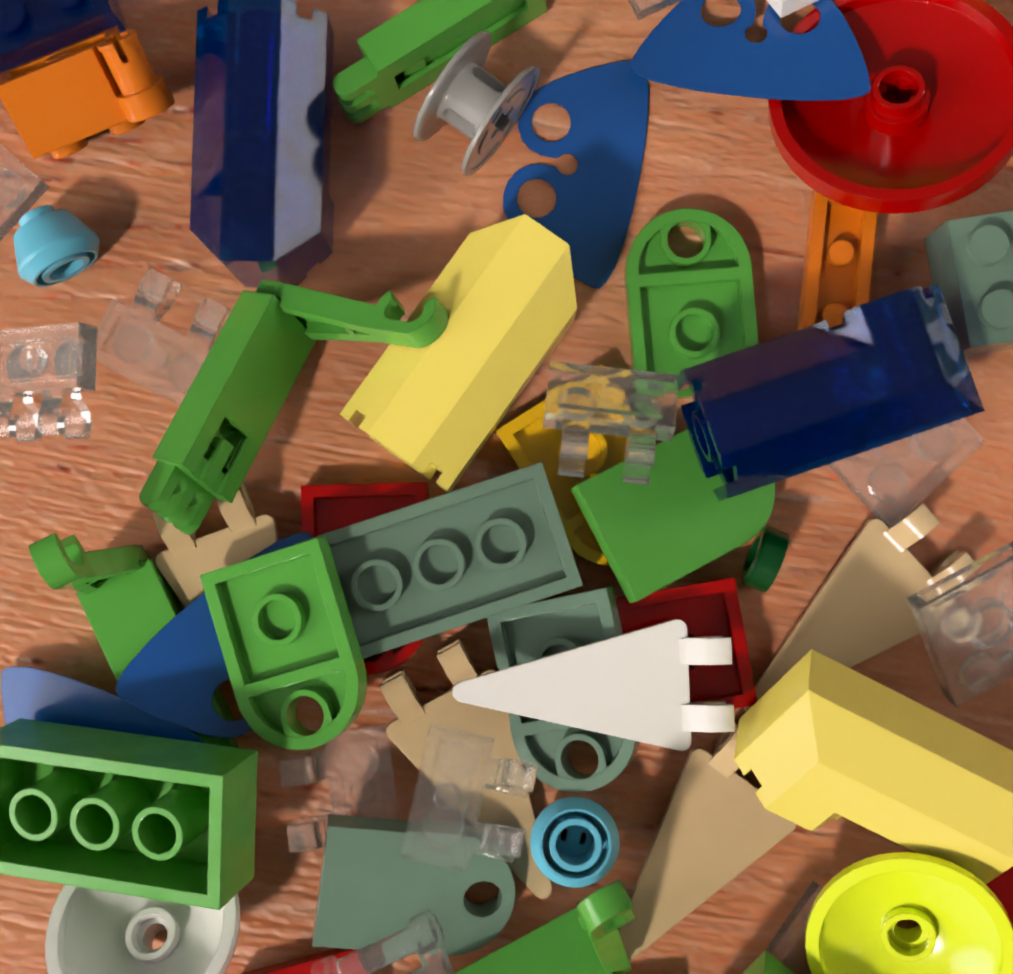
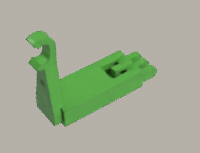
M420 0L357 39L358 46L363 53V58L334 77L333 88L346 118L350 122L358 124L366 121L388 106L392 109L435 82L455 53L470 37L481 30L491 33V46L546 13V0Z
M261 280L256 292L243 290L152 456L157 462L140 492V502L150 510L156 511L158 516L168 523H173V526L183 534L189 535L194 533L200 527L214 499L228 503L233 502L316 340L381 342L422 348L432 344L442 335L448 323V311L434 296L424 303L422 314L417 319L408 322L400 320L405 315L403 305L390 290L380 298L376 305L269 280Z
M56 533L29 545L30 554L38 572L52 589H73L78 591L76 593L117 681L142 648L183 610L176 593L156 566L155 558H148L143 545H129L85 552L75 534L60 540ZM218 686L214 690L212 697L213 708L221 718L235 721ZM188 730L207 744L239 748L235 737L222 738Z
M618 880L595 891L583 899L576 908L454 974H625L632 969L618 928L635 918L631 911V908L634 906L622 883Z

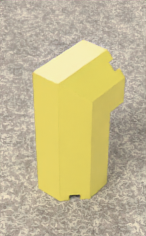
M526 214L469 233L407 320L409 322L417 319L424 310V303L436 296L448 311V323L442 335L432 344L422 348L390 344L340 413L345 420L356 428L362 429L370 435L371 439L429 480L437 470L440 471L442 474L436 483L448 493L454 488L538 368L549 359L573 325L577 302L570 245Z
M813 649L739 718L734 761L744 776L750 770L755 774L762 785L755 791V794L766 810L810 831L824 826L831 819L835 818L837 820L844 817L916 853L935 856L961 866L985 884L1013 867L1012 750Z

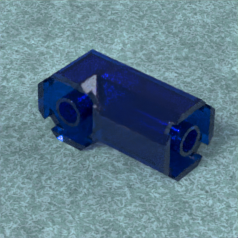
M218 0L217 14L212 15L208 6L197 10L190 230L245 287L258 288L261 280L298 286L307 277L306 273L317 262L321 264L333 253L334 203L329 194L334 32L326 12L312 8V20L297 15V2L293 0Z
M930 284L923 290L921 286L912 287L856 306L843 312V324L829 328L826 319L810 327L683 369L676 377L678 392L691 388L693 402L681 405L683 419L700 468L706 479L719 475L724 483L723 486L713 490L717 499L722 501L985 411L939 284Z

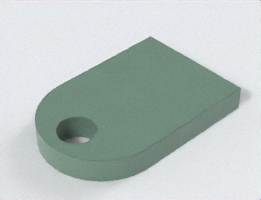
M613 586L532 602L487 617L498 670L623 634ZM509 713L512 739L521 761L536 778L546 785L561 791L588 792L607 785L629 766L640 742ZM582 740L594 747L598 755V767L594 773H580L572 767L568 759V748L572 741Z
M328 814L312 947L440 956L460 955L474 951L490 942L501 932L513 911L516 893L508 858L495 840L485 833L467 826ZM477 882H491L499 888L497 895L487 903L475 904L464 897L467 889Z

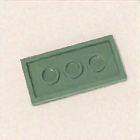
M542 462L294 544L327 536L363 659L583 586Z

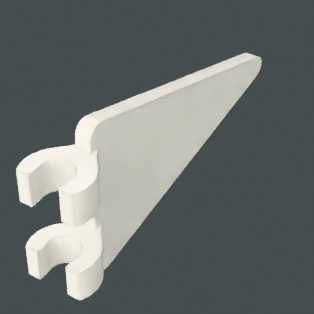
M672 619L459 681L452 688L453 697L458 702L684 751L690 747L691 732H735L734 704H726V701L690 703L689 665L732 664L731 637H688L687 625L678 619Z

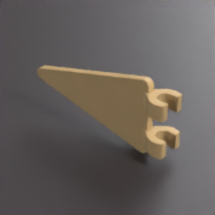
M245 481L241 484L232 503L216 500L228 528L198 539L196 532L189 535L183 534L173 526V523H168L158 516L157 512L152 513L159 534L168 550L162 551L156 556L155 564L185 608L204 593L199 575L248 560L278 541L275 518L269 514L256 517L253 502Z
M911 503L888 526L880 519L868 520L754 683L757 701L811 649L851 668L952 618L957 613L958 608L950 596L975 580L983 572L982 568L966 551L959 553L958 550H953L945 556L930 573L921 565L907 548L927 535L940 523L923 503L918 505ZM752 706L744 707L745 711L747 712Z
M460 638L437 650V658L453 686L459 681L496 671L494 669H486L477 673ZM404 668L384 678L379 687L390 708L397 716V718L389 722L386 728L388 738L472 828L485 833L496 841L505 852L511 870L536 897L540 899L549 897L552 893L551 881L539 870L531 852L530 837L535 817L520 757L512 739L509 713L458 702L453 697L452 688L422 704Z
M735 722V732H723L711 753L703 747H694L688 755L630 897L634 906L631 908V911L635 918L618 928L629 962L790 834L797 826V824L766 810L755 794V791L759 788L736 772L739 769L734 761L738 730L737 722Z

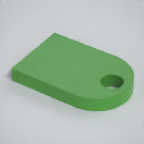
M676 209L654 218L641 229L634 239L627 255L624 269L635 403L761 392L763 385L750 254L743 238L725 219L701 209ZM678 227L693 229L701 239L702 247L700 253L690 258L677 256L669 248L668 234Z
M702 424L688 428L570 489L629 604L645 598L753 539L767 523L775 501L774 475L763 451L744 433L732 427L719 424ZM728 459L741 461L749 471L750 483L744 492L731 488L724 478V465Z
M327 536L314 538L199 575L236 702L243 718L253 731L267 742L290 750L316 748L344 733L356 720L363 707L367 691V673ZM302 696L315 699L322 707L324 719L318 731L305 728L297 718L296 706Z

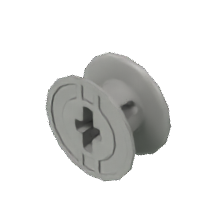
M481 30L470 37L440 73L424 100L413 129L416 141H426L448 123L469 138L471 142L462 162V174L464 176L473 175L496 152L523 113L540 76L539 67L529 66L507 86L483 69L492 45L491 33L485 30Z

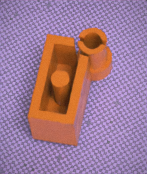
M118 25L0 73V99L33 159L51 153L54 159L70 156L88 145L87 137L109 129L111 135L126 133L143 124L146 119L154 117L174 105V97L164 77L155 75L135 29L120 32Z

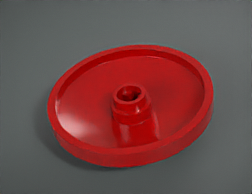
M832 0L845 17L861 49L868 69L871 84L870 92L861 97L844 100L795 101L768 99L769 123L777 149L790 169L816 192L842 205L875 213L901 214L935 209L960 200L981 188L1002 170L1013 156V26L996 9L983 0ZM814 9L802 19L791 33L804 34L812 31L820 21L818 9Z

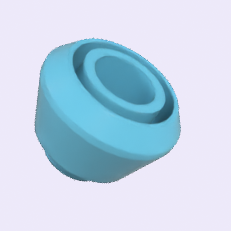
M44 205L30 210L18 221L20 228L13 236L18 274L22 280L35 286H52L73 278L91 266L98 257L100 245L98 235L68 210H55L51 205Z
M572 796L556 800L541 811L532 827L530 846L537 867L548 879L565 887L578 888L596 883L611 870L618 856L620 839L615 821L603 806L588 798ZM564 828H566V837L565 839H562L561 832ZM585 832V837L580 842L581 834Z

